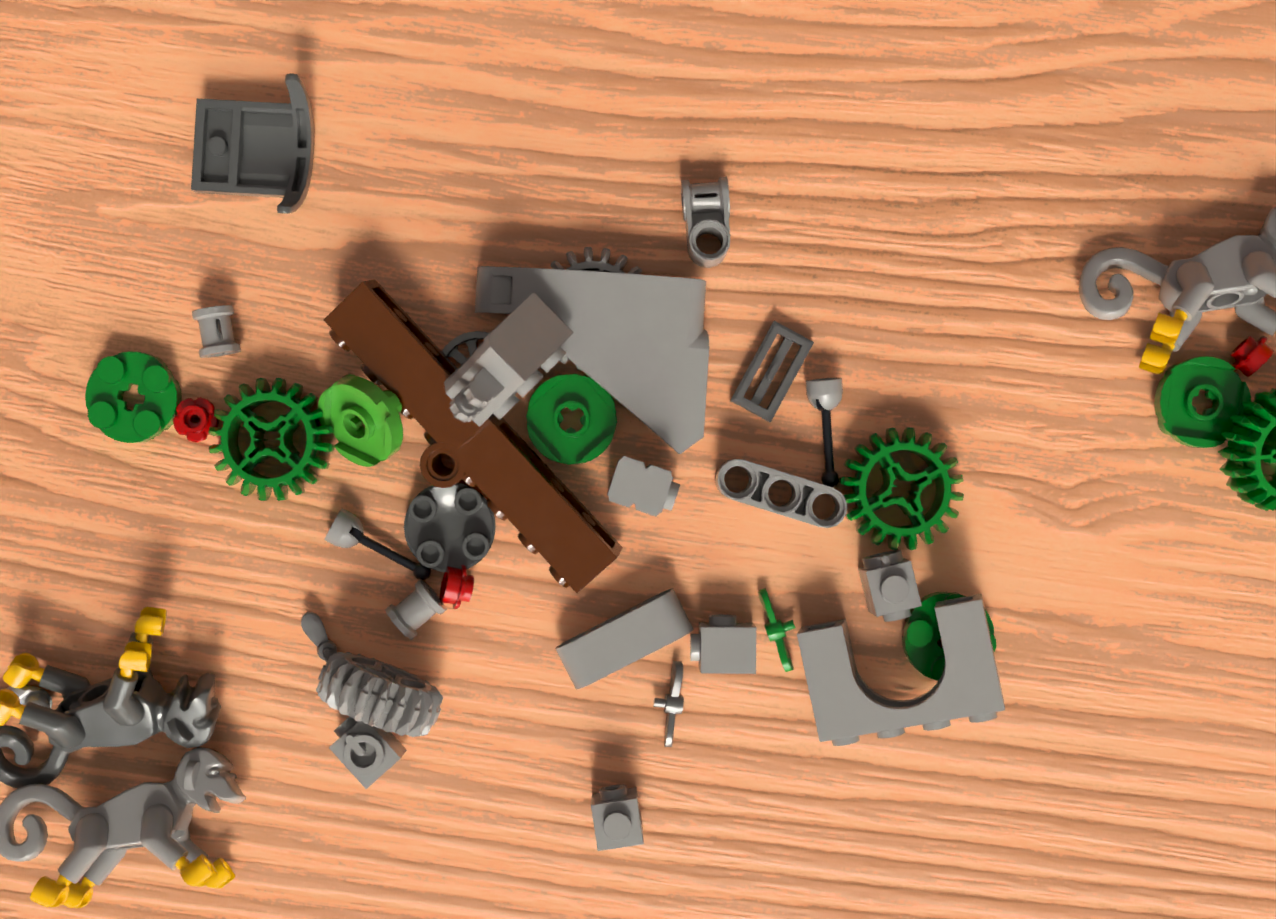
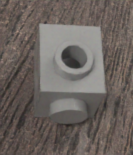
M709 615V622H699V634H690V661H698L700 673L756 674V626L753 623H736V615Z
M622 784L611 785L599 789V793L592 794L591 810L598 851L644 844L636 787L626 788V785Z

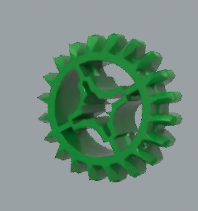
M258 378L255 384L256 394L248 384H241L239 386V393L243 400L240 401L234 395H226L224 400L231 408V411L227 412L216 409L214 412V416L217 419L224 421L223 427L209 428L210 435L221 436V444H213L209 447L210 453H223L224 459L215 464L216 470L223 471L231 468L232 472L227 476L225 482L229 486H233L244 479L240 493L244 496H250L257 487V496L260 501L269 500L272 488L278 501L287 499L288 486L295 495L303 494L305 489L301 478L310 484H317L319 477L311 468L315 466L319 469H328L330 463L320 458L319 453L320 451L333 452L335 448L334 444L322 443V435L334 433L333 426H319V418L323 417L322 410L316 409L313 412L310 410L316 404L318 397L310 393L300 400L303 385L299 383H294L286 393V380L282 378L274 380L271 390L267 379ZM273 401L284 403L292 408L286 415H280L273 422L267 421L264 417L258 416L252 411L261 404ZM300 420L304 424L307 437L306 448L302 458L299 456L300 452L295 448L292 440L294 432L300 426L298 424ZM242 422H244L243 426L250 433L251 438L250 446L243 453L244 458L240 453L238 435ZM264 430L278 431L280 433V438H277V440L281 441L279 448L265 447L263 441L268 439H264ZM271 456L292 468L287 474L276 478L263 476L253 469L259 463H264Z
M1272 388L1270 393L1265 391L1256 393L1254 402H1241L1243 414L1229 416L1234 426L1231 431L1221 433L1228 440L1227 447L1217 451L1223 458H1227V461L1220 468L1225 475L1230 476L1226 485L1233 491H1236L1237 497H1240L1242 501L1252 505L1255 504V507L1265 511L1276 510V389Z
M908 427L903 431L902 440L900 441L896 429L888 428L885 434L887 443L884 444L882 438L877 433H873L869 436L870 444L873 447L872 451L862 444H858L854 448L856 453L863 459L861 463L851 459H847L844 463L848 469L856 471L854 478L844 476L840 477L839 483L842 485L853 486V493L843 494L846 499V503L855 502L856 507L849 510L845 516L850 521L861 516L863 517L862 522L856 528V532L860 535H864L872 528H875L871 536V543L875 545H880L886 534H888L887 543L889 549L898 550L901 537H903L907 549L914 550L917 548V534L926 544H931L934 542V536L930 530L932 526L940 533H946L949 530L947 524L941 520V517L943 515L950 518L958 517L959 512L948 507L949 501H962L964 494L951 492V484H959L964 479L963 475L948 474L947 470L958 464L955 457L946 458L943 461L940 460V457L947 449L945 443H938L931 450L928 449L932 441V434L924 432L919 437L917 443H915V430ZM904 450L914 453L922 458L928 467L907 473L900 466L899 462L894 461L891 452ZM879 461L883 484L877 492L872 494V497L867 499V479L871 469ZM897 478L900 481H915L910 484L911 491H907L910 494L906 499L900 496L888 497L892 494V487H897L893 484ZM935 479V498L928 512L923 515L922 511L924 509L921 505L920 495L922 490ZM895 504L899 506L904 515H908L912 524L890 526L880 520L874 514V511L881 507L886 508Z

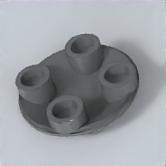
M459 482L448 488H439L431 485L421 491L411 502L404 521L406 542L418 561L423 566L440 572H447V566L461 569V565H465L469 569L480 562L491 548L496 528L494 513L488 507L486 498L473 487Z

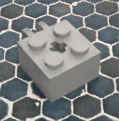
M534 292L488 334L480 346L473 352V355L444 381L445 392L452 399L449 409H451L454 418H458L463 422L473 420L479 427L492 414L500 420L519 401L513 393L516 391L523 398L543 378V375L537 369L541 367L547 373L566 354L560 346L574 332Z

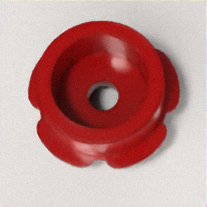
M1248 336L1230 354L1236 360L1232 366L1236 370H1240L1246 377L1254 374L1274 353V350L1265 343L1268 338L1262 336L1256 341L1251 336Z
M202 397L196 400L186 398L181 401L176 407L177 416L173 418V425L177 433L187 436L186 438L192 442L206 440L207 436L210 435L209 428L218 427L219 419L214 416V405L208 399ZM194 415H198L200 418L196 424L192 422Z
M461 565V569L447 566V572H444L442 577L440 602L453 604V609H458L461 601L469 602L472 596L474 576L467 574L465 565Z

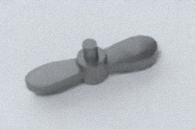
M306 612L301 618L302 629L317 646L318 656L327 663L329 657L333 653H337V647L334 642L328 640L320 617L314 612Z
M673 661L670 694H666L665 699L654 698L653 703L654 707L664 708V713H668L664 747H672L675 715L682 714L684 698L679 695L683 678V663L680 661Z

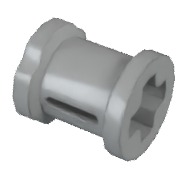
M232 305L213 306L192 311L193 320L198 321L203 348L199 350L200 358L226 356L241 352L240 344L234 341L230 318L234 314Z
M422 579L415 583L416 589L397 606L391 604L385 609L394 625L410 640L418 635L416 630L434 614L438 613L441 615L447 610L444 603L440 602L439 596Z

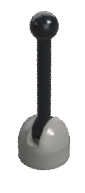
M842 378L806 380V394L809 403L815 409L821 411L825 472L822 474L821 481L823 485L835 487L839 483V475L834 471L830 411L837 407L842 400Z
M343 508L338 513L324 539L341 548H351L360 543L413 571L414 576L419 580H426L431 575V568H427L421 563H416L365 536L360 519Z

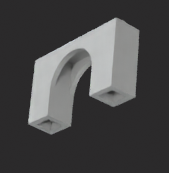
M982 594L935 603V613L945 655V668L941 678L931 690L919 697L908 700H894L883 697L865 684L856 668L846 619L801 627L797 633L819 741L832 740L833 746H845L858 742L860 740L859 735L877 732L878 738H891L904 734V728L923 725V730L930 731L950 726V720L969 717V722L978 723L997 718L996 712L1004 711L1005 703Z

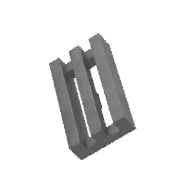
M773 321L730 401L770 423L814 342ZM779 334L785 338L750 401L744 395L774 339ZM794 342L800 348L770 404L765 409L759 406Z

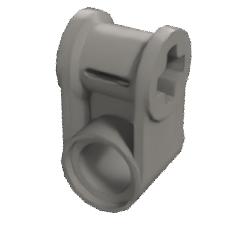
M719 177L718 182L690 184L688 179L681 180L682 213L686 224L689 257L700 267L711 268L717 266L724 260L730 247L727 177ZM704 234H712L719 239L721 249L714 254H705L697 247V238Z

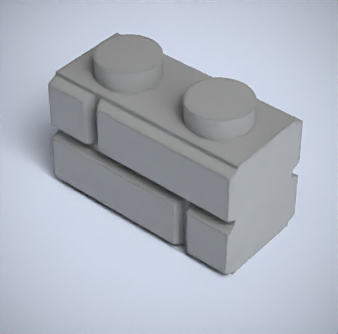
M623 456L618 461L607 496L610 502L628 508L635 504L636 510L657 517L659 513H662L663 509L672 511L680 484L672 482L671 471L650 464L645 468L644 462Z

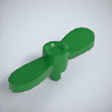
M766 589L759 590V599L769 623L764 624L770 642H776L784 670L786 672L794 670L783 640L786 637V631L795 629L794 622L790 620L782 623L781 619L776 620Z

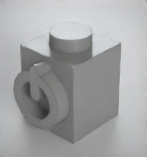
M901 550L882 552L862 558L864 567L858 568L868 611L876 617L883 616L884 622H890L910 617L911 608L922 606L912 563L910 560L903 558Z
M350 716L334 730L339 738L329 747L365 789L399 761L407 751L390 731L386 732L377 727H370L366 723L355 721Z

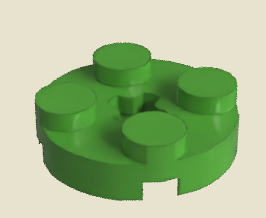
M347 374L321 394L318 401V409L323 412V417L319 418L321 426H333V435L339 441L334 447L346 459L357 465L370 467L375 466L380 461L387 460L400 449L403 441V426L399 416L402 411V405L399 398L393 392L382 391L381 388L367 379Z

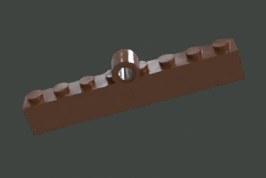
M375 279L362 282L324 319L331 328L329 334L334 342L345 351L349 352L352 350L363 362L361 369L373 383L379 386L383 384L389 391L393 392L401 402V414L408 419L415 418L426 430L424 437L430 446L425 449L421 456L420 470L428 483L439 488L452 487L461 480L471 487L477 485L489 498L486 502L491 511L503 521L508 519L518 529V538L531 553L537 554L539 552L551 565L549 571L554 579L565 588L570 586L576 593L581 591L618 558L623 547L503 417L499 420L492 414L480 427L473 420L463 422L458 418H454L451 409H449L452 399L445 392L444 381L457 370L456 366ZM442 453L452 457L454 469L444 466L441 460Z

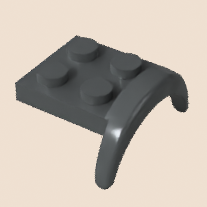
M286 74L285 76L291 104L197 98L192 191L204 194L283 198L282 202L277 205V212L283 214L293 213L301 207L306 199L312 176L314 122L308 93L297 74Z

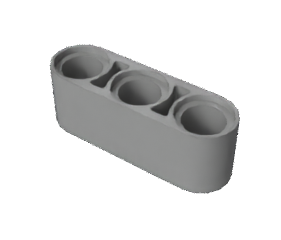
M731 459L720 465L716 472L715 483L720 493L729 499L823 528L837 526L843 521L847 513L846 499L835 488L747 460ZM740 466L748 473V485L740 492H731L725 485V474L731 467ZM778 480L786 481L792 490L789 502L782 506L774 505L768 496L771 484ZM828 494L834 500L835 510L829 518L818 519L813 513V502L819 495Z
M672 588L560 644L555 649L575 689H580L684 637L693 631V627Z

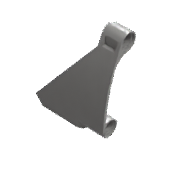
M477 267L475 313L510 315L534 292L574 332L560 346L566 352L564 356L619 401L678 454H681L704 437L709 361V335L706 330H703L706 295L705 280L582 270Z

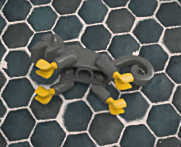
M144 607L141 610L140 617L135 624V632L131 634L124 653L120 657L119 668L115 670L112 678L100 683L90 685L89 680L83 676L49 665L45 669L39 667L38 660L33 655L21 653L9 664L7 671L3 675V680L14 688H23L32 678L40 682L39 687L61 693L64 700L60 702L57 710H53L29 701L27 705L20 704L19 697L12 690H0V781L13 788H20L29 784L48 785L60 775L69 754L84 747L137 745L159 732H164L169 739L183 747H200L208 742L213 735L221 709L218 699L215 698V674H203L198 679L195 687H191L188 682V676L183 675L171 693L165 692L160 682L153 678L149 667L153 639L150 635H163L167 616L166 609ZM11 716L19 718V724L44 732L48 736L49 743L54 745L49 758L39 767L20 768L13 765L4 756L1 748L9 747L14 752V761L19 765H27L34 754V744L23 730L13 726H2Z

